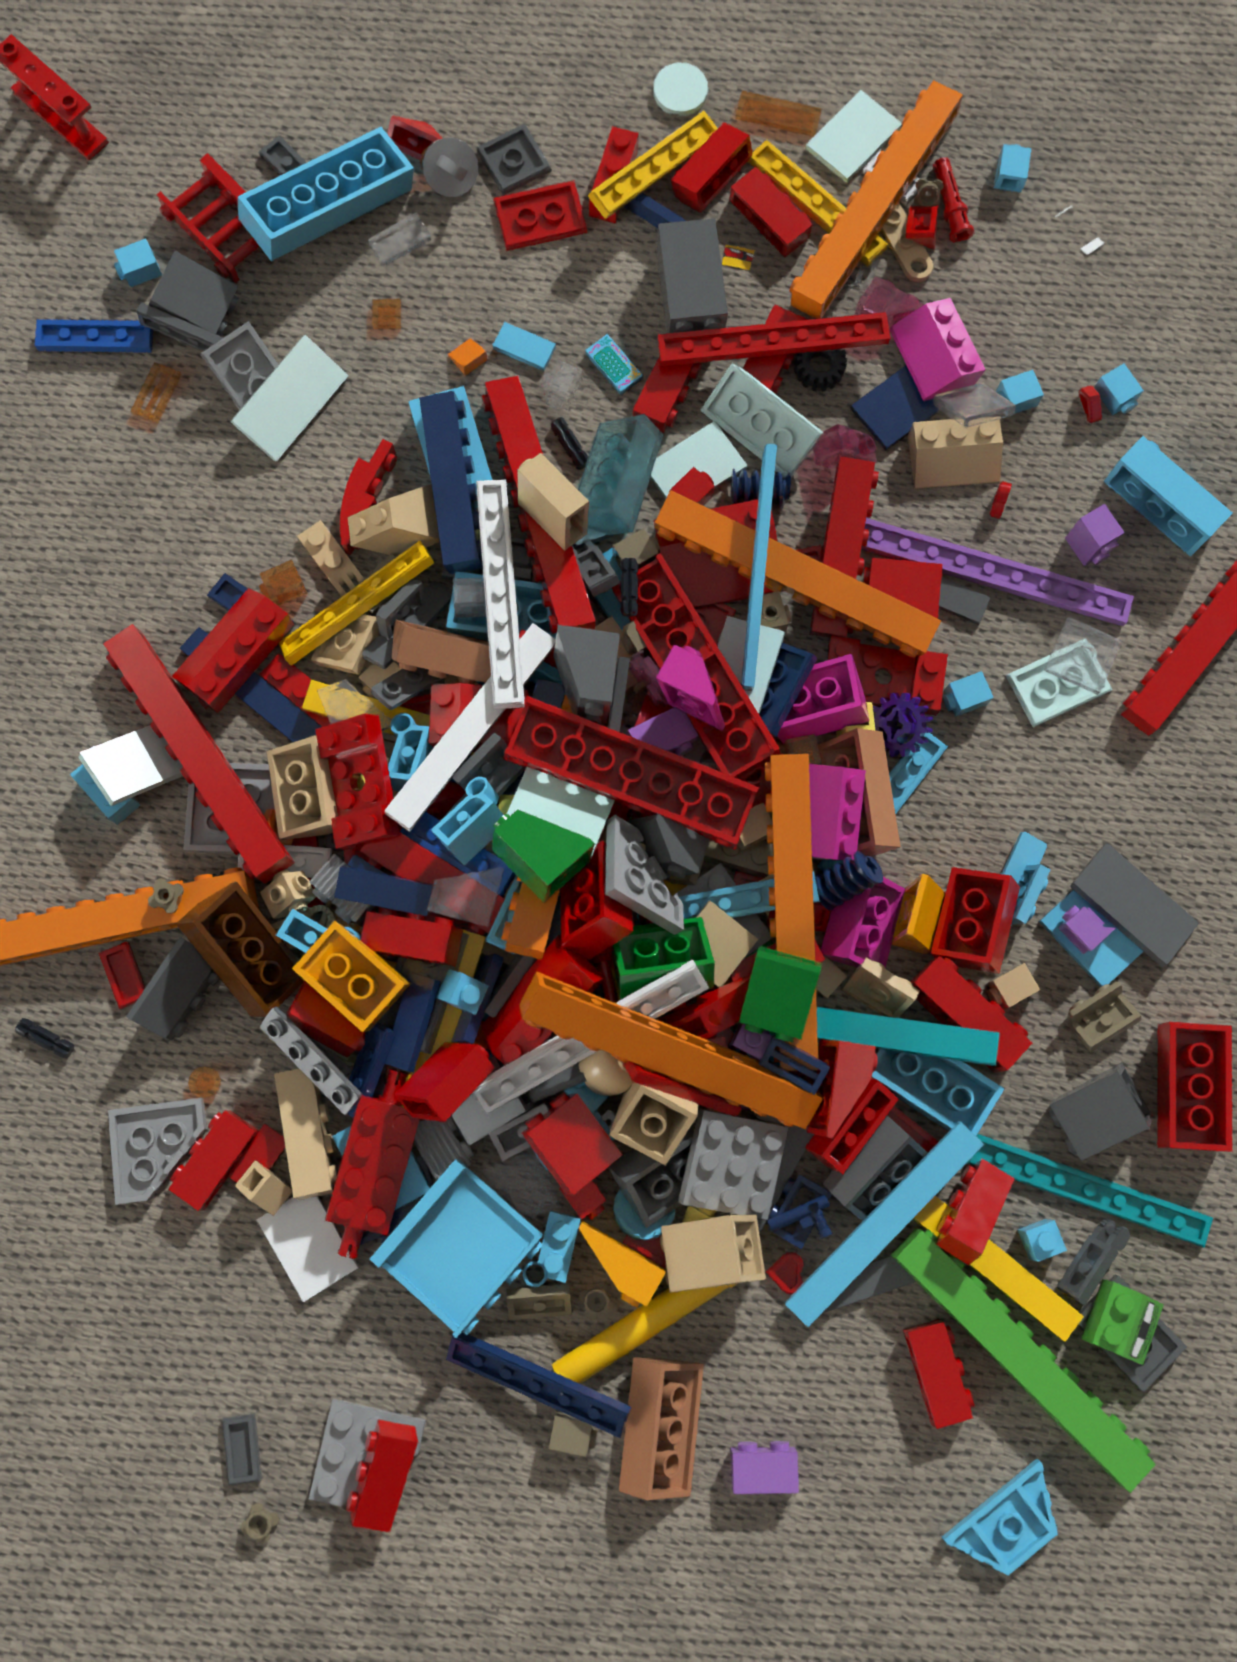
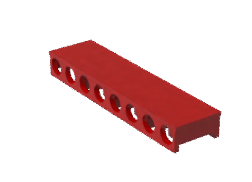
M660 553L654 561L638 569V600H636L638 613L636 616H629L628 619L636 624L635 628L647 646L648 652L659 671L674 644L683 649L685 646L692 647L702 654L701 658H703L709 673L725 727L721 731L687 713L686 715L719 772L744 780L763 769L765 762H771V755H781L780 748ZM619 580L620 583L611 589L619 604H621V580Z
M529 696L503 757L504 760L524 768L528 766L612 799L614 803L643 815L660 814L710 839L709 841L732 850L736 849L759 789L758 786Z

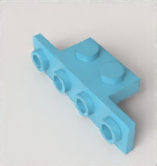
M1027 832L1019 834L1001 873L1011 875L1020 886L1012 924H1026L1033 917L1036 911L1035 903L1039 894L1047 887V877L1050 872L1049 868L1040 864L1047 844Z

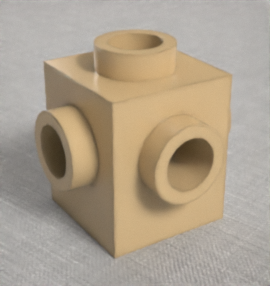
M778 592L764 594L760 625L786 633L789 622H791V613L788 605H783L781 595Z
M283 870L274 875L273 881L260 892L273 919L287 917L292 908L299 913H303L308 909L307 904L317 897L312 893L313 888L304 871L290 872L289 870Z

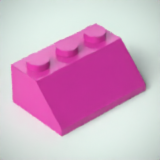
M951 298L926 303L892 325L889 329L923 401L970 390L986 370Z
M674 644L656 677L668 704L723 731L725 727L709 673L703 658H701L702 654L692 647L685 646L683 649Z
M851 654L814 664L778 733V737L784 745L837 731L846 726H855L870 721L865 695Z
M809 764L812 857L844 860L846 857H851L854 860L853 855L858 847L866 770Z
M883 877L882 883L875 884L871 889L864 890L861 895L854 896L852 900L845 901L843 905L835 907L830 912L825 937L822 941L821 952L823 956L856 968L867 957L872 961L881 963L886 968L905 888Z

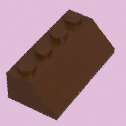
M237 881L199 902L176 923L251 1017H266L272 1008L279 1007L304 982V979L292 969L299 960L284 941L276 936L277 932Z

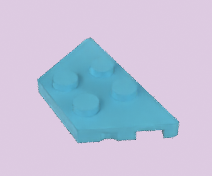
M1036 1458L942 1536L943 1540L948 1545L962 1550L971 1557L991 1565L994 1569L1006 1575H1010L1058 1535L1055 1518L1051 1512L1052 1504L1049 1491H1047L1045 1485L1043 1464Z

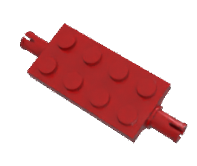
M389 1069L383 1095H379V1098L362 1095L357 1103L325 1221L345 1226L340 1248L337 1252L343 1257H346L350 1244L349 1258L356 1259L358 1257V1250L365 1231L388 1235L420 1120L419 1118H412L394 1095L406 1083L409 1075L404 1071H400L395 1083L398 1074L397 1069Z

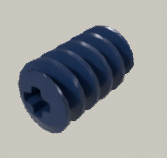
M732 469L730 497L733 504H737L740 498H743L744 502L751 501V499L757 500L760 487L758 470H753L750 478H748L746 469L741 470L739 477L736 476L735 469ZM776 472L774 476L772 505L777 500L780 509H783L786 501L789 500L791 472L787 473L785 480H783L781 472Z
M856 851L853 855L854 860L851 857H846L843 860L844 865L836 863L834 870L831 868L825 869L824 876L822 874L815 875L819 900L828 911L843 905L845 901L852 900L854 896L861 895L864 890L871 889L875 884L882 883V869L873 857L865 856L860 851Z

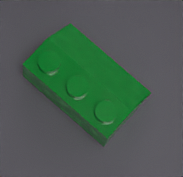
M702 917L684 919V930L676 935L655 923L633 926L632 933L611 946L620 1000L662 976L681 968L682 965L692 959L709 989L714 988L715 961Z

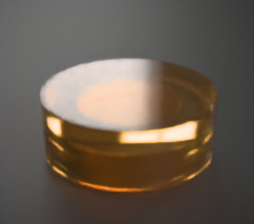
M199 1067L189 1077V1089L197 1097H212L221 1087V1077L213 1068Z

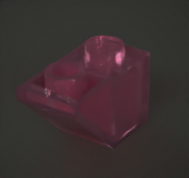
M875 276L858 301L855 315L887 312L888 326H892L924 304L914 295L906 294L896 288L892 282Z
M840 424L823 431L824 434L813 448L815 464L829 469L836 468L840 456L877 463L875 454L876 444L872 436Z

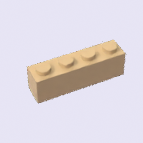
M300 1068L275 1073L293 1198L304 1200L331 1194L337 1178L338 1168L337 1165H332L330 1153L335 1152L332 1134H327L325 1122L330 1121L327 1104H322L320 1094L322 1091Z

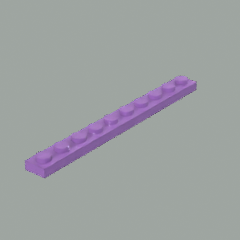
M866 518L864 529L869 530L867 546L861 547V550L895 560L943 564L942 573L1116 625L1124 626L1127 623L1134 596Z

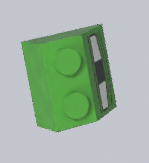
M1102 1279L1081 1339L1143 1365L1164 1304L1116 1282Z

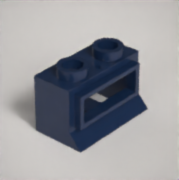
M800 1174L796 1180L790 1177L781 1193L787 1196L781 1208L777 1205L774 1206L768 1216V1220L787 1212L802 1186L815 1194L813 1199L826 1195L827 1200H829L832 1193ZM814 1203L808 1209L817 1214L818 1204ZM799 1223L793 1235L783 1229L773 1233L802 1250L815 1225L803 1229Z

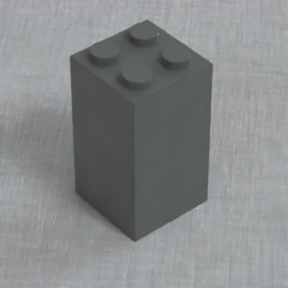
M715 218L658 224L657 260L666 332L678 333L726 328L728 310Z

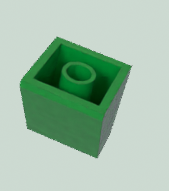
M519 809L511 815L508 813L504 814L494 824L492 850L543 903L590 863L595 843L590 838Z
M759 946L739 1020L740 1023L745 1024L744 1029L763 1034L764 1029L776 1032L775 1038L787 1042H794L795 1038L802 1039L821 972V963Z

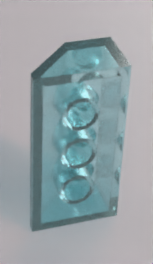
M645 414L599 423L578 487V491L589 501L588 528L609 535L634 531L664 435Z

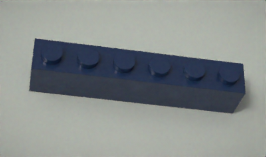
M454 391L419 397L443 565L449 574H455L456 571L465 572L481 569L483 565L479 535L478 511L476 512L475 501H478L476 483L472 484L471 474L475 473L472 456L467 454L466 446H470L471 441L468 429L463 427L462 419L467 418L464 401H459Z

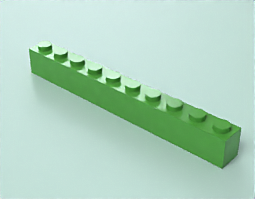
M915 1228L890 1256L1123 1489L1131 1493L1156 1465L1148 1456L1151 1452L1149 1448L1136 1437L1132 1440L1124 1432L1127 1429L1125 1424L1114 1414L1108 1417L1100 1409L1104 1405L1102 1401L1089 1390L1085 1394L1077 1386L1080 1382L1078 1377L1066 1367L1061 1370L1054 1363L1057 1358L1055 1354L1044 1344L1038 1347L1030 1339L1034 1335L1031 1330L1021 1321L1015 1324L1007 1316L1011 1312L1008 1307L998 1298L992 1301L984 1293L988 1289L984 1283L975 1275L969 1278L961 1270L965 1266L961 1260L950 1253L946 1255L936 1245L937 1236L928 1229L923 1232Z

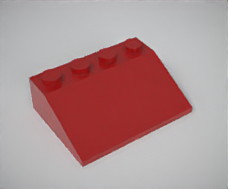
M758 499L711 509L750 529H756ZM771 510L769 538L778 542ZM654 528L655 538L660 547L659 554H662L694 609L749 598L751 579L740 575L738 568L730 564L727 567H723L713 562L711 555L703 551L700 554H696L684 547L685 543L676 538L674 541H669L657 534L659 530ZM764 581L763 595L775 592L767 588Z

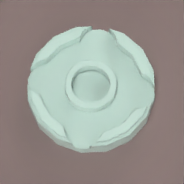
M673 63L665 66L658 72L654 80V98L657 105L664 112L678 114V116H687L696 113L703 107L706 101L708 82L705 75L696 66L688 63Z

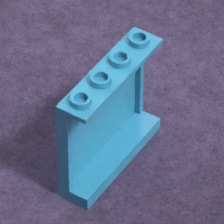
M455 1159L371 1256L370 1260L378 1268L382 1266L452 1329L454 1331L453 1336L456 1338L461 1332L468 1335L479 1322V1319L475 1316L483 1306L488 1310L501 1296L496 1290L504 1281L509 1285L522 1271L518 1266L522 1259L527 1256L531 1260L543 1246L539 1239L544 1234L461 1160Z

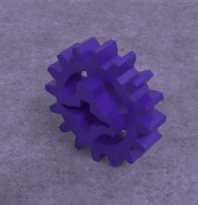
M890 693V699L887 697L880 698L882 706H873V711L876 713L874 717L875 731L883 732L885 751L890 750L891 757H897L899 753L902 757L910 756V751L913 753L919 752L920 747L918 744H927L929 742L924 737L925 733L933 732V729L927 727V723L932 721L933 717H925L924 714L929 707L918 706L921 698L913 697L910 700V693H902L901 696L898 693ZM893 708L892 713L886 716L887 712ZM897 721L903 724L902 729L897 726ZM911 734H915L913 738L909 742H907L908 736H910Z

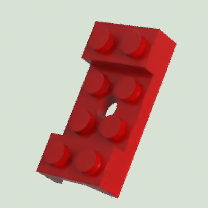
M831 635L828 642L827 661L849 654L853 656L866 702H872L873 706H882L880 698L887 697L890 699V693H898L900 696L902 693H910V700L913 697L921 698L918 706L929 707L924 714L937 716L940 712L948 654L926 651L922 656L916 655L913 658L896 649L860 644L858 639ZM879 670L887 671L891 676L890 683L885 685L878 683L875 679V673Z
M363 713L315 729L320 759H326L329 763L338 817L331 818L336 849H354L356 844L374 839L400 836L398 823L384 813V810L394 798L379 715ZM360 775H363L365 778V785L362 790L357 785Z

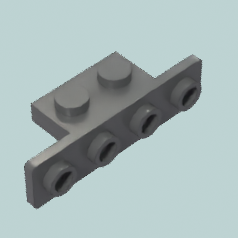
M415 578L411 579L397 591L396 595L386 605L381 606L378 610L376 619L380 635L362 652L363 658L382 669H387L394 661L392 659L395 620L428 627L450 604L453 589L433 581L423 591L422 582Z
M417 667L416 672L401 669L371 688V694L386 708L393 710L444 678L429 675V669Z
M494 732L460 767L452 778L466 791V786L472 779L484 777L500 797L526 768L503 759L508 745ZM466 793L454 804V806L446 813V815L450 813L465 797H467Z
M279 1007L272 1008L261 1023L260 1028L344 1115L349 1113L362 1096V1093L346 1078L352 1070L331 1048L304 1034Z

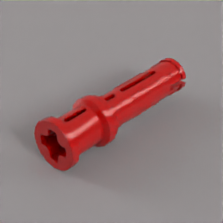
M946 157L940 158L935 161L932 167L936 178L943 183V189L940 193L945 205L943 217L948 222L951 231L949 234L950 241L968 240L975 233L974 227L970 225L967 217L968 207L960 198L950 159Z

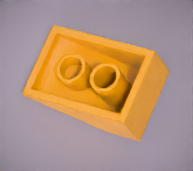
M922 873L905 888L891 943L892 945L922 954L931 952L945 897V892L929 875Z
M334 921L292 968L362 1032L370 1031L411 984L388 962L337 921Z
M582 1220L578 1229L617 1289L622 1292L621 1299L638 1308L640 1303L647 1307L666 1273L665 1269Z

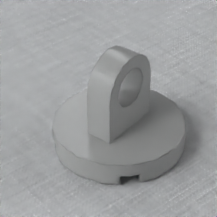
M454 137L442 138L433 142L425 152L422 161L423 174L427 184L436 193L446 197H458L467 193L475 184L478 176V160L474 151L466 142Z

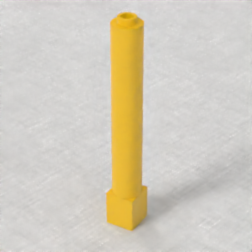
M737 1284L670 1292L668 1288L652 1298L647 1307L644 1305L638 1307L552 1363L554 1369L552 1372L582 1384L727 1288H732Z

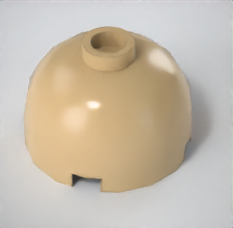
M597 1051L579 1062V1070L584 1072V1076L588 1081L584 1083L598 1095H617L628 1091L634 1083L623 1064L624 1062L617 1060L611 1053L606 1051Z

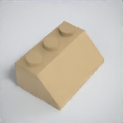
M999 416L913 422L908 434L914 489L1000 482L1003 439Z
M314 735L267 751L279 839L285 840L333 833L331 818L338 817L329 763L326 759H320L317 737Z

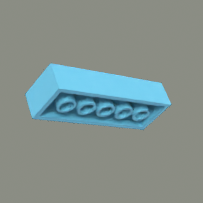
M379 127L238 196V218L267 257L273 261L411 191L414 167L384 129Z

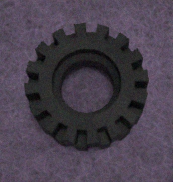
M845 349L797 353L794 363V372L798 374L797 380L799 382L803 381L805 388L812 386L811 391L821 388V392L827 390V387L833 389L836 383L839 384L845 373L847 365ZM815 356H824L830 361L831 368L827 372H817L811 368L810 360Z

